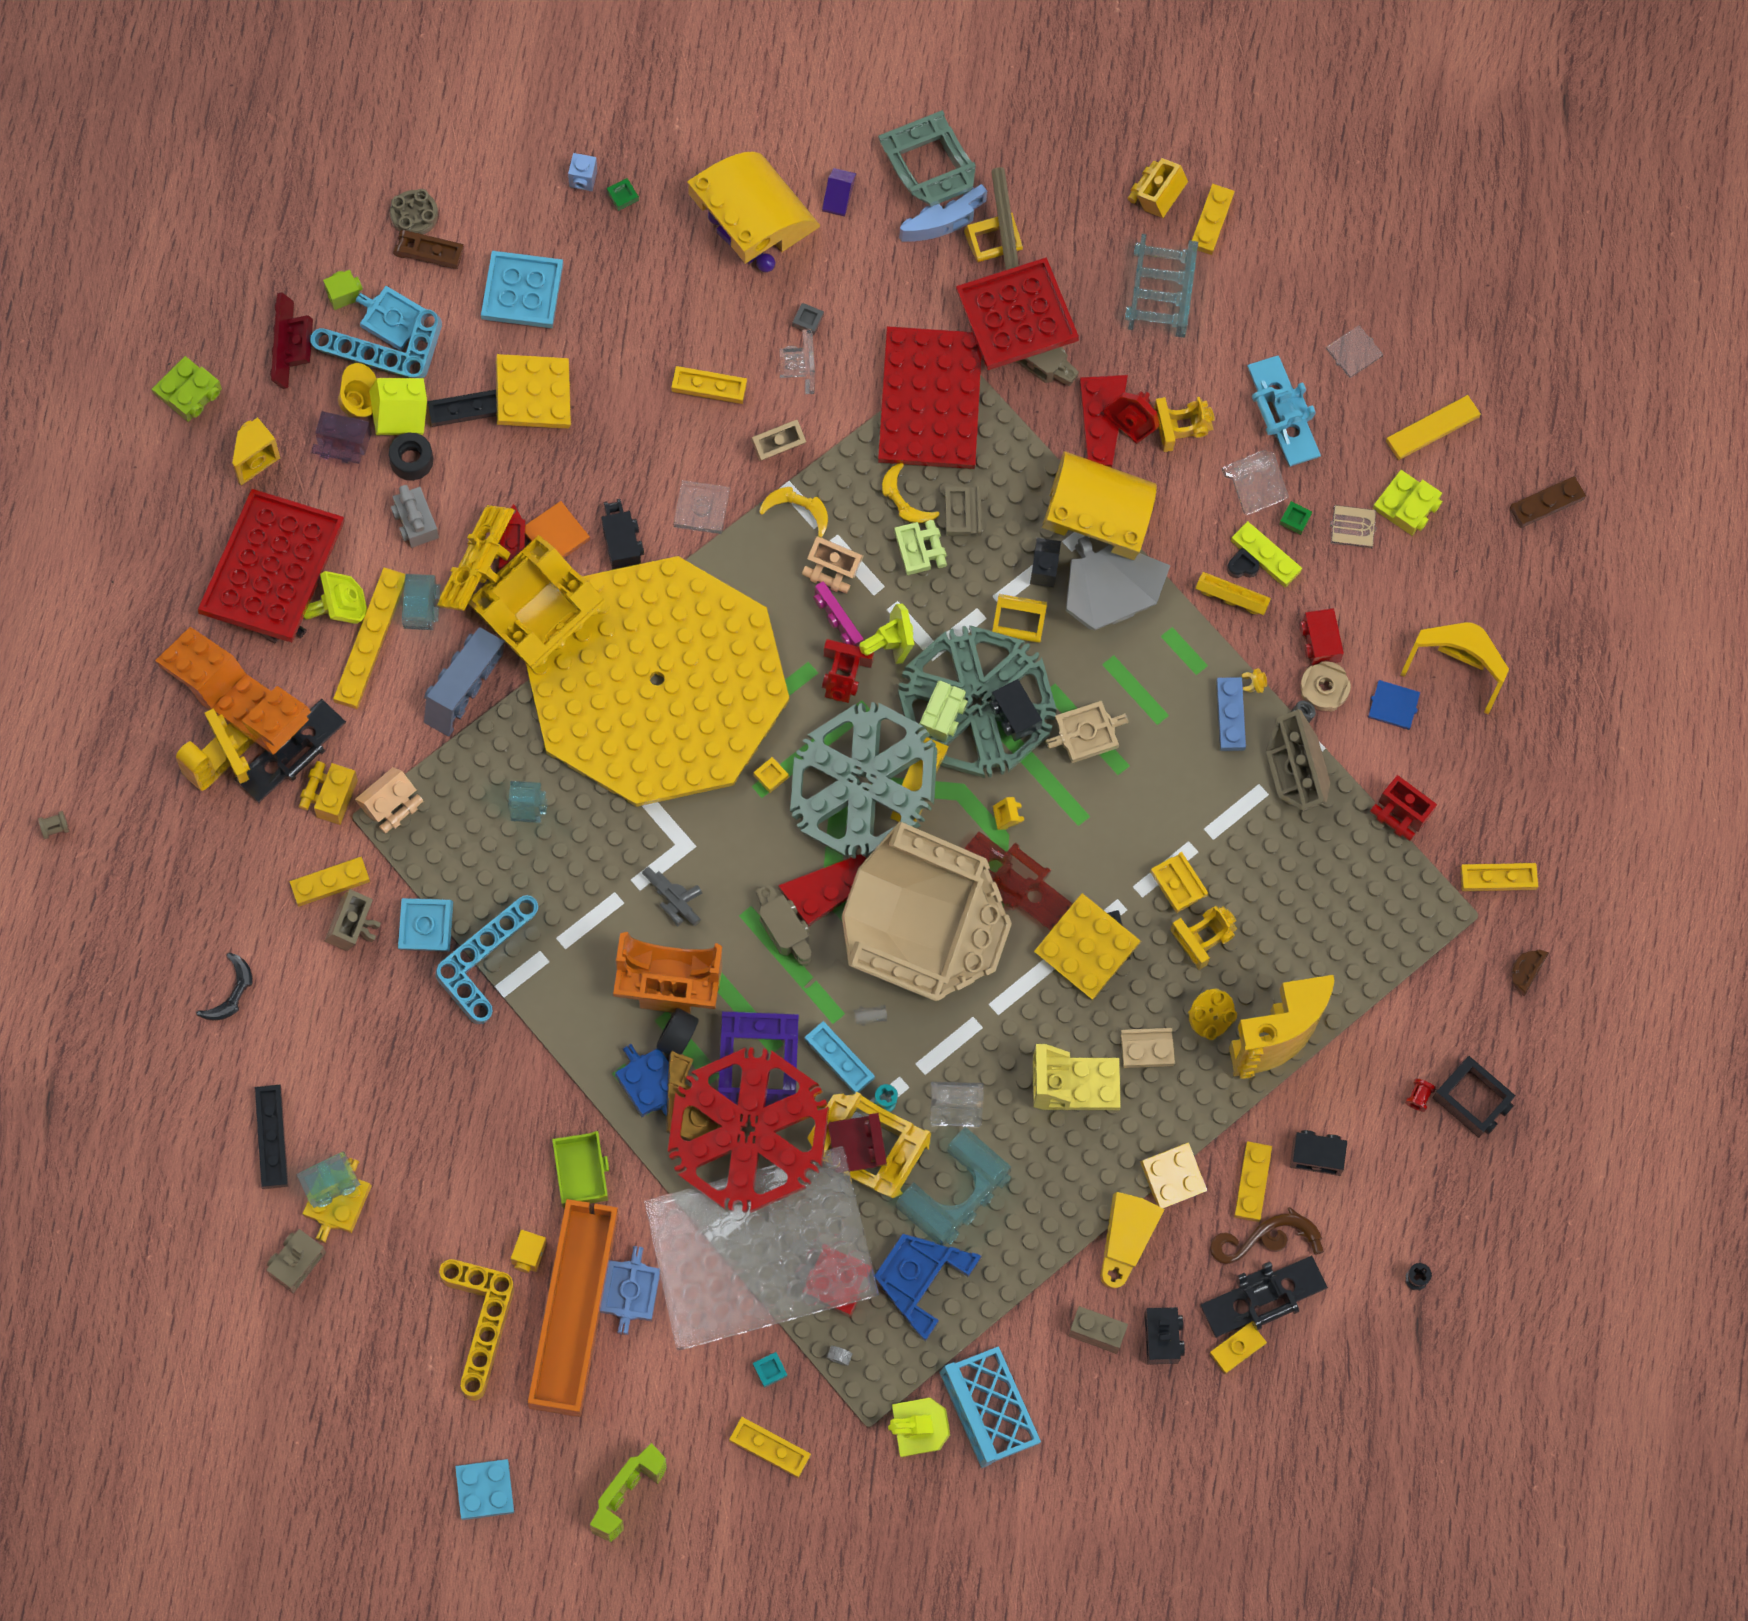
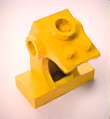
M1165 397L1156 399L1154 410L1158 414V430L1164 452L1173 451L1175 439L1191 436L1201 438L1208 435L1209 431L1214 430L1212 421H1215V416L1212 408L1207 407V400L1202 401L1200 397H1197L1196 401L1187 404L1186 409L1171 410L1167 406ZM1178 420H1191L1192 426L1178 428Z
M1217 906L1210 908L1202 915L1204 920L1192 927H1187L1182 918L1172 923L1170 931L1198 970L1208 965L1210 957L1206 953L1207 950L1219 942L1225 944L1235 936L1233 932L1237 930L1234 922L1237 920L1224 906L1221 908ZM1209 926L1216 936L1204 942L1198 932Z

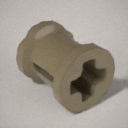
M63 811L49 818H38L44 839H48L49 835L62 831L65 833L69 832Z

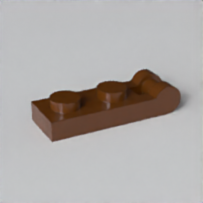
M400 230L398 235L399 243L395 245L393 254L400 258L408 257L458 269L464 251V244ZM408 243H414L413 248L408 247Z

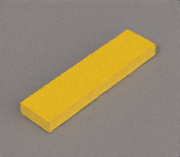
M1467 395L1389 436L1386 442L1399 461L1480 417L1481 413Z

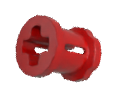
M1415 1079L1413 1082L1415 1085L1410 1098H1407L1405 1103L1417 1111L1425 1112L1427 1101L1431 1093L1435 1092L1436 1087L1425 1080Z

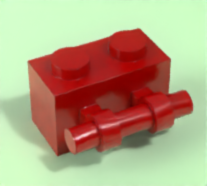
M1396 775L1379 799V803L1385 808L1382 809L1375 804L1370 812L1377 817L1376 820L1381 824L1386 823L1394 829L1396 835L1399 837L1403 836L1408 841H1411L1416 833L1408 827L1411 826L1419 832L1431 817L1438 804L1399 775ZM1391 812L1403 820L1402 823L1390 815Z

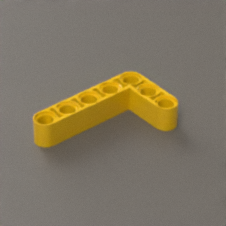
M228 724V728L225 731L228 737L234 736L239 746V749L235 751L240 757L254 741ZM216 737L202 751L189 741L176 754V760L182 775L200 791L206 790L230 767Z
M449 1259L440 1266L439 1273L442 1282L450 1288L485 1296L460 1385L463 1395L469 1400L476 1401L484 1396L513 1298L514 1284L512 1278L507 1273ZM455 1268L459 1271L458 1276L453 1279L445 1277L448 1269ZM474 1275L484 1277L480 1285L471 1284L470 1279ZM498 1282H507L509 1284L508 1289L504 1292L497 1291L495 1286ZM493 1306H499L502 1312L499 1316L492 1317L488 1314L489 1309ZM492 1331L495 1336L493 1340L484 1342L481 1340L482 1333ZM476 1357H486L488 1359L486 1365L476 1367L473 1364ZM469 1382H479V1390L476 1392L467 1391L466 1386Z

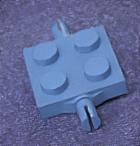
M633 1246L631 1261L618 1262L609 1260L600 1313L615 1315L620 1318L618 1334H622L623 1331L624 1335H628L630 1320L652 1321L661 1269L648 1267L641 1263L644 1250L642 1247H639L637 1255L638 1247Z

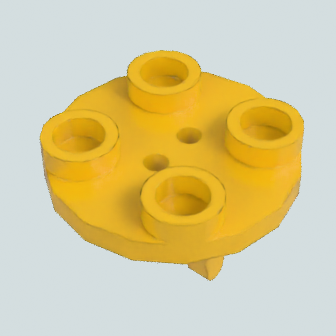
M1209 989L1201 993L1193 1002L1190 1011L1187 1012L1192 1029L1197 1035L1209 1040H1214L1223 1034L1237 1019V1012L1235 1011L1232 998L1227 992L1219 989Z

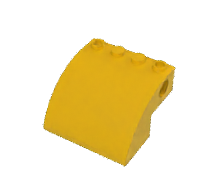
M743 152L735 154L715 163L687 181L690 197L702 211L708 209L731 237V247L745 264L773 245H776L783 252L820 227L817 220L760 153Z
M1064 451L1049 495L1051 500L1042 528L1063 536L1066 535L1068 530L1113 545L1111 553L1135 560L1140 553L1155 502L1157 485L1151 481Z
M538 535L497 573L499 578L496 584L489 580L470 598L468 604L526 664L534 669L543 665L547 661L548 655L554 650L560 649L572 633L580 631L584 626V622L590 616L598 614L606 601L584 577L567 563L552 545Z
M1334 975L1283 982L1280 988L1282 1003L1272 1005L1271 1015L1240 1020L1238 1025L1240 1039L1232 1040L1229 1046L1234 1077L1239 1076L1240 1079L1251 1078L1255 1076V1073L1280 1066L1293 1058L1306 1045L1328 1004L1333 991ZM1263 1032L1269 1034V1035H1264V1036H1262V1037L1259 1036V1034H1260V1033H1263Z

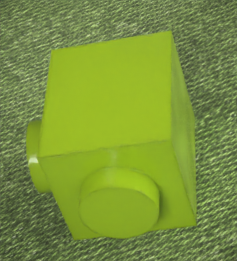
M350 270L336 272L332 277L323 280L325 291L334 310L355 303L356 298L360 294L359 291L363 290L358 276L353 277Z

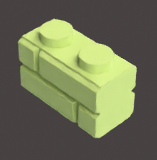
M938 681L919 724L927 729L930 736L946 742L948 736H954L959 722L955 720L958 713L963 715L967 707L968 701L965 700L966 692L945 682Z

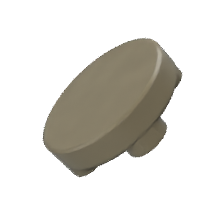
M425 189L409 190L392 199L390 217L393 226L399 232L400 230H407L424 235L436 225L438 208L435 200Z

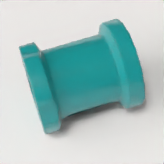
M889 1084L878 1087L875 1092L874 1104L889 1112L893 1111L898 1099L895 1087ZM882 1095H885L887 1098L891 1097L890 1102L887 1103L886 1100L881 1101Z

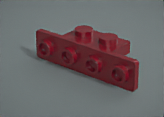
M281 292L277 293L275 303L276 314L273 327L274 343L272 347L273 357L270 376L272 382L282 389H286L289 387L290 367L310 363L313 318L309 315L293 318L294 301Z

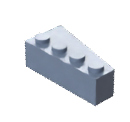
M480 627L474 635L469 634L465 640L464 648L461 652L457 651L453 655L451 665L448 669L444 668L440 672L437 679L438 682L435 686L431 685L425 693V724L448 737L454 730L452 728L455 718L461 720L466 712L465 708L469 702V697L472 699L476 697L482 685L481 679L487 680L502 657L504 640Z

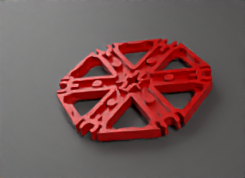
M745 1047L692 1071L691 1073L697 1076L699 1080L696 1081L692 1076H687L686 1079L692 1083L690 1089L685 1090L681 1086L678 1087V1090L685 1098L678 1096L675 1092L668 1152L671 1153L669 1155L671 1160L681 1158L682 1160L680 1165L674 1167L676 1172H682L677 1175L726 1210V1204L729 1200L728 1208L730 1212H734L735 1204L741 1202L743 1204V1213H747L749 1210L748 1202H751L750 1212L752 1213L806 1189L804 1185L799 1183V1180L801 1179L805 1184H811V1181L805 1176L807 1171L813 1170L817 1174L820 1172L812 1162L822 1167L829 1107L827 1106L826 1099L820 1102L815 1101V1097L823 1093L822 1089L817 1087L819 1086L817 1082L772 1050L770 1058L767 1060L769 1056L767 1049L763 1048L762 1056L755 1058V1050L753 1047H750L748 1050L749 1058H746L747 1049ZM732 1065H739L742 1068L738 1105L709 1085V1077L712 1074ZM772 1069H780L799 1083L797 1093L765 1107L769 1074ZM690 1106L695 1107L721 1126L691 1141H684L681 1138L683 1114L685 1109ZM811 1117L815 1120L813 1146L808 1152L800 1151L776 1134V1132ZM750 1119L751 1126L755 1129V1131L750 1132L747 1139L745 1132L742 1131V1128L747 1127V1124L749 1123ZM731 1153L728 1183L725 1189L716 1190L697 1176L696 1170L698 1167ZM759 1154L788 1176L787 1182L784 1185L764 1194H757L754 1191Z

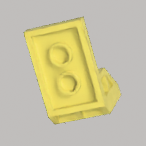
M1036 1044L1033 1054V1107L1042 1110H1120L1119 1058H1070V1052L1047 1044Z

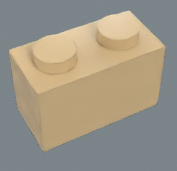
M798 420L751 438L759 462L806 443Z

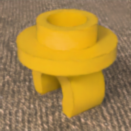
M1257 668L1253 670V674L1249 672L1242 674L1243 679L1252 680L1250 686L1243 687L1244 691L1251 693L1256 690L1257 693H1263L1264 687H1267V677L1264 672L1262 673Z

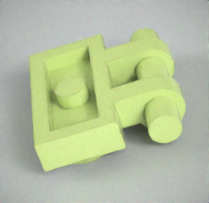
M934 520L926 521V530L920 531L918 522L894 528L907 575L930 570V560H936L938 568L947 566L945 559L947 554L945 548L941 546L939 539L941 537L940 530L936 528ZM925 540L930 541L932 546L931 550L926 551L924 544Z

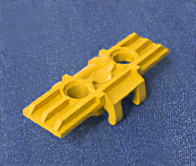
M491 505L485 507L473 533L467 537L469 539L467 543L468 548L458 568L452 567L450 570L452 574L439 598L437 606L464 611L478 582L485 583L489 579L492 583L496 584L499 576L493 572L490 566L498 556L506 561L510 556L509 551L498 543L515 511L514 509Z

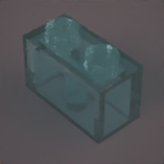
M405 574L402 610L404 629L433 630L434 622H438L439 607H435L436 599L440 598L441 584L436 583L435 575Z
M510 781L508 806L511 821L541 823L542 815L547 814L546 792L542 791L541 783Z
M344 1151L296 1174L313 1208L317 1206L324 1207L330 1204L333 1198L339 1195L351 1194L356 1190L357 1186L361 1185Z

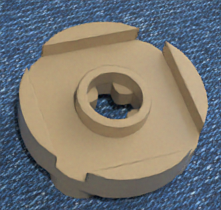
M1327 661L1320 662V664L1313 667L1310 666L1304 672L1300 684L1303 701L1311 703L1317 710L1330 712L1337 710L1347 700L1351 688L1350 680L1348 681L1344 669L1335 663ZM1327 681L1332 689L1323 691L1319 683L1324 684Z

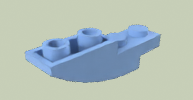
M982 184L976 188L973 187L971 191L964 193L963 197L957 201H950L944 209L940 204L926 206L918 216L913 219L909 218L902 223L899 239L902 242L928 240L952 233L973 221L974 209L986 202V188Z

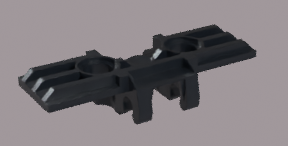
M323 699L310 709L311 713L307 716L309 720L274 755L262 747L264 752L249 765L250 770L246 771L249 780L240 784L237 777L234 778L258 803L283 780L289 779L293 782L296 779L295 776L316 756L325 753L326 751L322 745L346 723ZM311 728L315 730L316 735L312 737L310 734L303 735L302 732L305 729ZM305 747H310L289 769L286 767ZM268 763H278V769L275 773L265 771Z
M1311 1255L1273 1272L1272 1263L1269 1261L1263 1264L1262 1269L1248 1276L1245 1273L1237 1275L1236 1282L1239 1288L1200 1304L1215 1338L1250 1322L1258 1331L1262 1329V1325L1287 1314L1298 1313V1301L1327 1289L1328 1287L1313 1256ZM1290 1280L1294 1284V1291L1286 1290L1282 1286L1281 1281ZM1279 1298L1284 1299V1305L1257 1316L1255 1309ZM1237 1300L1246 1302L1248 1311L1244 1314L1237 1313L1233 1308L1234 1302Z

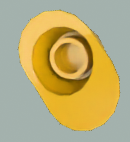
M361 363L349 365L342 375L338 404L341 410L347 414V418L367 417L372 414L369 391L377 378L368 366Z

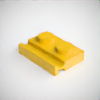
M1182 852L1150 870V873L1176 913L1198 902L1201 898L1208 896L1206 888Z

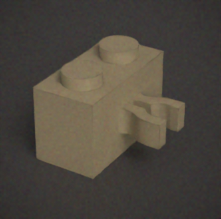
M349 889L340 900L324 941L345 951H348L356 944L359 934L365 940L373 942L376 935L369 933L366 928L372 927L377 930L381 925L378 921L365 919L373 899Z
M300 1229L295 1234L292 1232L283 1243L285 1246L279 1254L275 1253L267 1263L269 1276L293 1294L326 1254L322 1245Z

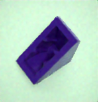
M833 168L828 177L822 207L823 212L845 217L857 173Z

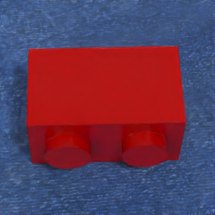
M1334 608L1305 612L1303 620L1300 622V632L1302 636L1306 637L1305 655L1307 659L1311 660V665L1314 666L1325 661L1332 663L1341 662L1344 651Z

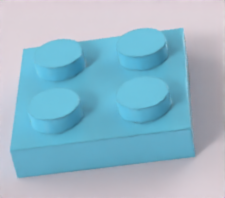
M402 898L398 949L450 952L453 901Z
M508 1459L455 1466L461 1520L514 1513Z

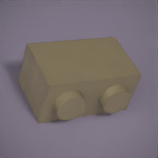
M1079 1306L1068 1336L1117 1354L1128 1324Z

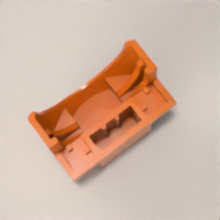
M628 932L620 933L616 957L617 972L613 992L614 997L639 1000L641 1009L674 1012L676 1008H680L690 1014L691 1007L716 1009L722 972L721 945L715 943L714 947L710 949L672 948L636 940Z

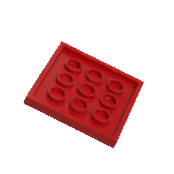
M1047 257L956 286V292L987 370L1079 341V335Z

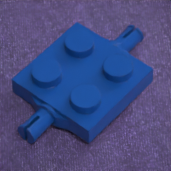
M629 1044L623 1051L629 1058L630 1063L615 1072V1077L641 1117L657 1110H662L667 1117L668 1060L662 1051L658 1049L639 1056L633 1045Z

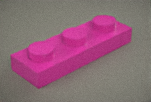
M824 581L815 586V596H813L817 606L820 609H825L831 626L833 628L837 627L841 632L840 637L843 643L859 647V644L864 641L863 637Z

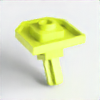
M328 571L321 573L320 576L324 589V594L321 595L322 600L310 603L304 618L311 619L327 613L330 619L354 624L361 622L366 615L367 606L363 589L352 576Z
M903 603L895 604L890 613L889 623L880 627L875 635L859 644L862 654L868 656L883 647L884 650L893 649L895 664L904 662L914 646L913 625L910 623L909 612Z
M932 1398L892 1404L894 1419L890 1421L888 1430L892 1431L893 1435H897L900 1457L938 1451L942 1448L950 1436L946 1408Z

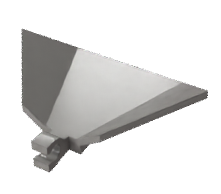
M1088 536L1078 539V544L1075 545L1082 559H1072L1070 564L1066 611L1093 631L1111 623L1114 625L1133 617L1135 613L1157 604L1170 565L1141 553L1137 555L1135 560L1111 553L1113 545H1108L1099 552L1094 553Z

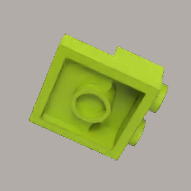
M185 356L152 388V392L189 422L193 417L196 418L202 413L204 406L209 401H213L219 396L222 388L218 379L202 366L199 368Z

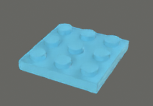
M492 251L481 319L553 328L563 260Z

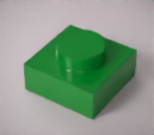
M628 178L607 188V194L618 211L639 201V196Z
M1291 501L1279 525L1301 535L1312 515V511Z

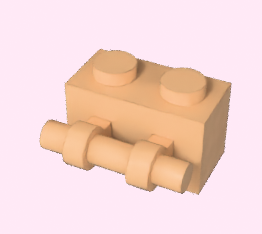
M817 536L807 558L817 564L815 569L805 566L802 575L810 578V581L817 584V582L821 583L824 581L827 586L831 587L830 590L835 592L841 591L847 594L851 585L842 582L843 577L846 575L855 578L864 555ZM824 566L837 572L835 578L822 573Z
M394 767L355 799L370 819L380 822L383 818L386 820L379 826L385 834L392 828L396 829L400 826V821L407 815L414 814L418 810L417 807L424 802L418 794L411 800L408 798L417 789L403 771ZM403 805L397 812L391 813L397 806Z

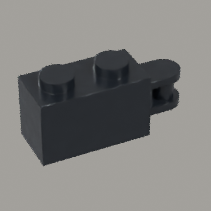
M617 499V502L613 503L603 502L606 516H602L601 521L612 570L641 564L640 556L644 555L642 541H637L636 533H639L637 519H632L630 511H623L621 499Z

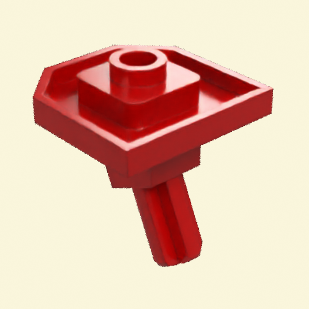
M1140 391L1137 395L1124 392L1103 409V412L1136 444L1159 427L1158 414L1149 404L1150 394L1148 392L1143 393Z

